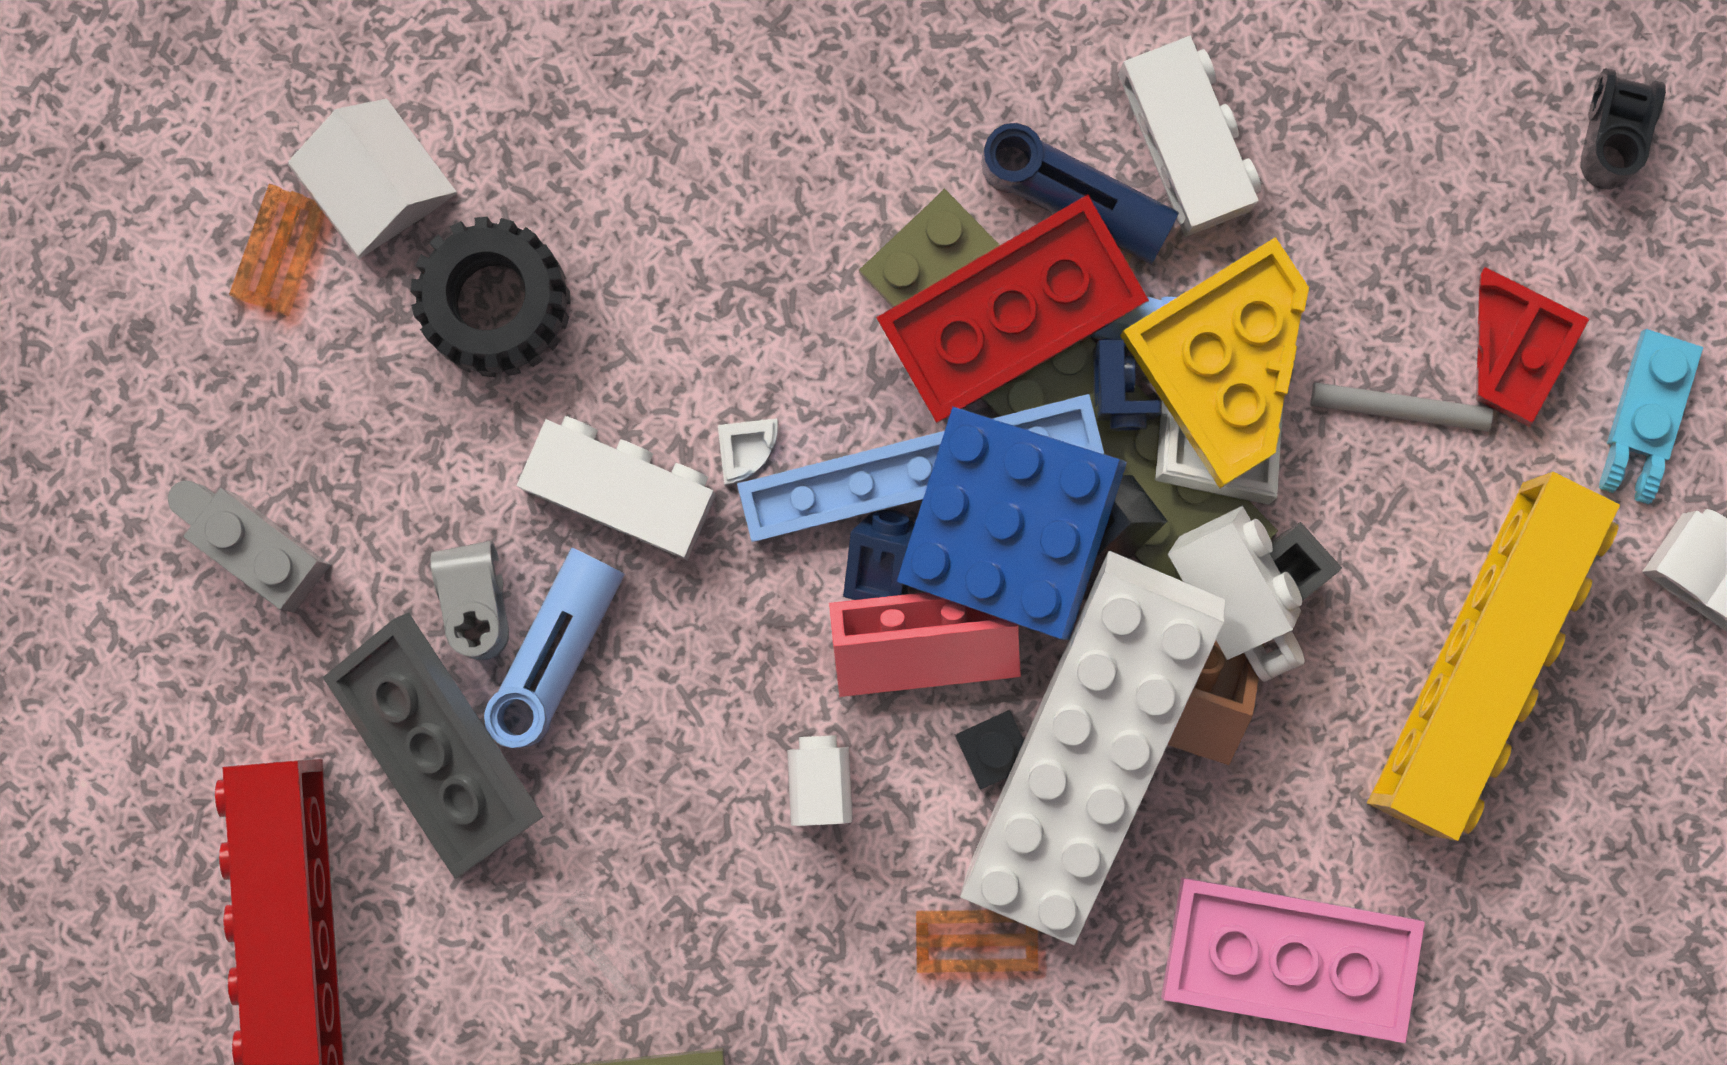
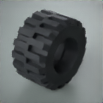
M488 217L474 218L475 225L466 227L460 221L449 226L453 234L445 240L438 234L429 243L434 251L429 257L421 254L415 265L421 273L419 279H411L410 292L416 297V303L411 306L414 318L422 326L421 332L447 360L449 359L456 366L469 373L473 370L485 377H496L497 372H505L508 376L521 373L519 367L528 363L535 367L543 361L540 355L547 348H550L552 351L560 342L557 334L560 328L566 329L569 315L566 313V305L571 304L570 291L566 286V277L561 266L547 245L543 244L534 232L527 227L523 230L518 228L514 221L501 218L499 224L492 223ZM489 266H505L513 269L521 276L525 284L524 302L514 319L506 325L492 330H478L467 325L458 310L459 294L466 280L478 270Z

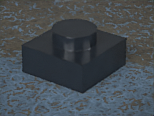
M1010 710L954 735L979 790L1009 776L1024 742Z

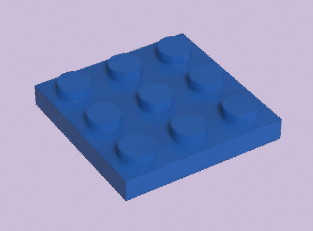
M952 407L896 582L1050 636L1070 640L1127 462Z

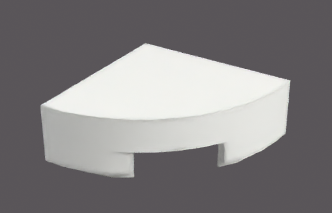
M777 418L718 425L725 486L748 479L751 474L767 462L766 460H768L767 458L773 446H775L774 444H776L778 434Z

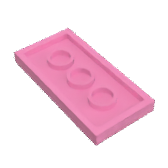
M1181 877L1161 998L1166 1001L1406 1043L1425 921Z

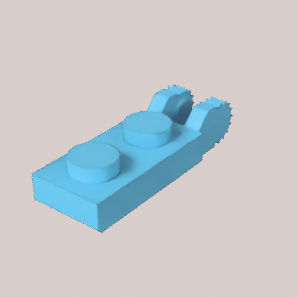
M1649 329L1641 331L1607 444L1611 446L1599 482L1600 489L1611 493L1616 491L1624 478L1629 451L1647 456L1642 473L1635 485V500L1650 504L1655 499L1665 471V461L1670 459L1703 351L1702 346Z

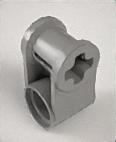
M492 540L431 553L432 577L441 605L447 641L456 652L476 660H488L498 656L505 649L509 639V626L502 594L503 578L502 574L496 576L493 561H499V557ZM475 617L479 621L490 625V632L481 635V645L479 646L476 642L465 638V631L474 628L473 618Z

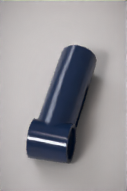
M1019 123L1004 124L994 129L986 140L981 160L982 173L987 182L995 189L1006 193H1014L1053 214L1088 194L1117 246L1152 265L1178 217V211L1041 141L1038 134L1026 125ZM1005 147H1015L1024 152L1028 159V164L1019 171H1009L999 165L996 154Z

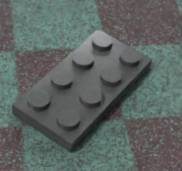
M409 612L391 620L322 677L454 879L474 868L544 817Z

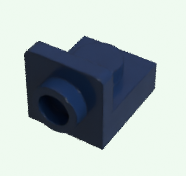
M1099 340L1093 348L1094 414L1096 421H1110V430L1114 431L1147 429V420H1155L1162 414V401H1125V393H1134L1135 390L1134 357L1124 356V340Z
M894 510L871 512L851 531L843 597L860 600L909 594L908 585L896 582L915 522L909 521L907 515Z

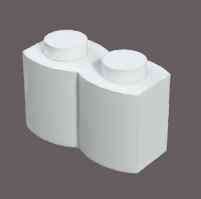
M1706 509L1703 514L1698 511L1682 513L1642 572L1727 632V518L1709 509Z
M836 735L799 737V749L787 750L791 826L851 823L852 800L849 747H837Z

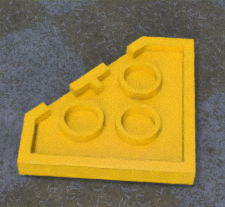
M1276 237L1126 328L1120 335L1219 489L1276 453L1285 395L1288 394L1297 350L1295 345L1301 315L1305 311L1309 286Z

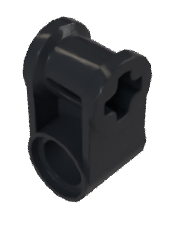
M1605 68L1602 70L1593 92L1588 113L1590 121L1580 162L1583 176L1591 185L1599 189L1608 190L1620 187L1645 166L1649 157L1655 125L1659 119L1665 99V83L1653 81L1650 85L1619 78L1613 69ZM1603 146L1612 147L1619 151L1624 160V168H1616L1607 162L1603 154Z

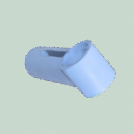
M571 547L498 692L487 703L484 713L485 727L492 739L497 743L510 748L528 747L541 741L546 735L552 717L625 575L624 573ZM567 614L572 615L573 617L536 690L530 689ZM516 700L526 702L533 711L534 719L532 726L522 735L513 734L504 723L506 708Z

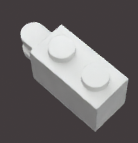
M1241 506L1179 536L1168 555L1183 582L1225 599L1224 623L1216 641L1227 660L1245 653L1257 676L1263 682H1266L1304 664L1303 652L1291 631L1301 612L1299 606L1302 605V597L1291 575L1287 572L1280 574L1269 553L1273 551L1272 542L1263 524L1258 519L1251 521L1244 507ZM1274 639L1279 648L1267 653L1262 644Z

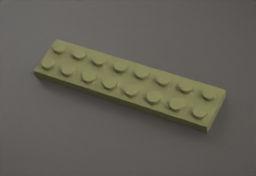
M944 188L859 269V274L893 308L1000 245ZM1087 337L981 399L998 417L1090 394L1094 410L1093 348L1096 346V343L1090 337ZM1136 384L1134 393H1125V401H1152ZM1161 415L1155 420H1147V429L1137 431L1110 430V421H1096L1104 454L1127 462L1123 475L1134 476L1168 521L1133 555L1142 565L1183 581L1168 555L1178 537L1241 506L1244 507L1251 521L1258 519L1263 524L1270 538L1278 532L1249 500L1155 481Z

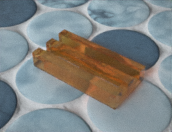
M270 183L268 184L229 293L231 297L289 317L325 214L314 199L307 198L303 194L294 191L283 190L281 187ZM283 202L286 204L257 288L255 292L248 289L279 203ZM300 210L309 211L278 299L271 298L269 296Z
M989 909L916 910L917 973L1038 971V930L1025 925V933L929 934L928 924L1018 922ZM1025 946V958L929 959V947Z

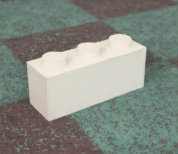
M1190 35L1124 61L1118 76L1174 210L1179 212L1177 219L1184 236H1190L1251 212L1259 201L1256 193L1261 192L1260 179L1252 161L1249 158L1241 159L1234 139L1239 136L1237 123L1227 104L1219 106L1211 84L1216 82V75L1207 52L1204 49L1197 51Z
M568 416L564 417L561 425L545 419L517 483V487L527 493L688 561L716 497L713 490L705 487L708 476L678 463H675L672 472L650 464L653 453L621 439L616 449L594 440L598 432L597 429Z

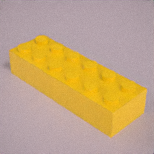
M1550 472L1522 483L1367 804L1433 837L1458 841L1462 832L1469 834L1475 828L1485 805V802L1479 799L1489 776L1496 778L1502 772L1511 754L1512 746L1506 743L1516 721L1522 723L1526 720L1536 703L1539 691L1533 685L1543 665L1550 667L1554 663L1563 647L1565 634L1559 631L1569 610L1576 612L1585 601L1592 585V579L1586 577L1596 555L1604 556L1617 535L1619 524L1613 522V519L1620 504L1555 472Z

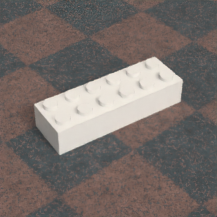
M1108 551L970 862L961 898L1075 945L1223 626L1225 599Z

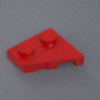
M1484 267L1479 278L1476 400L1531 427L1590 319Z

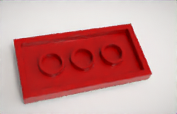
M1087 194L876 318L938 424L950 416L952 407L966 408L1149 302V299Z

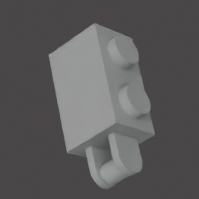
M192 481L178 482L169 491L168 504L170 509L191 525L183 537L280 610L295 613L331 566V564L236 493L220 488L215 494L207 487Z

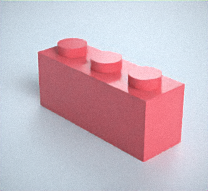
M928 592L829 603L839 697L1021 677L1018 624Z

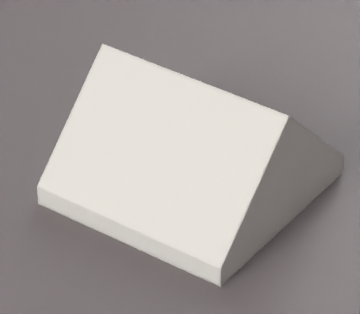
M388 99L335 109L288 161V166L358 260L457 194L456 190Z

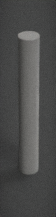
M1317 382L1313 383L1310 406L1487 432L1491 428L1493 409L1488 407Z

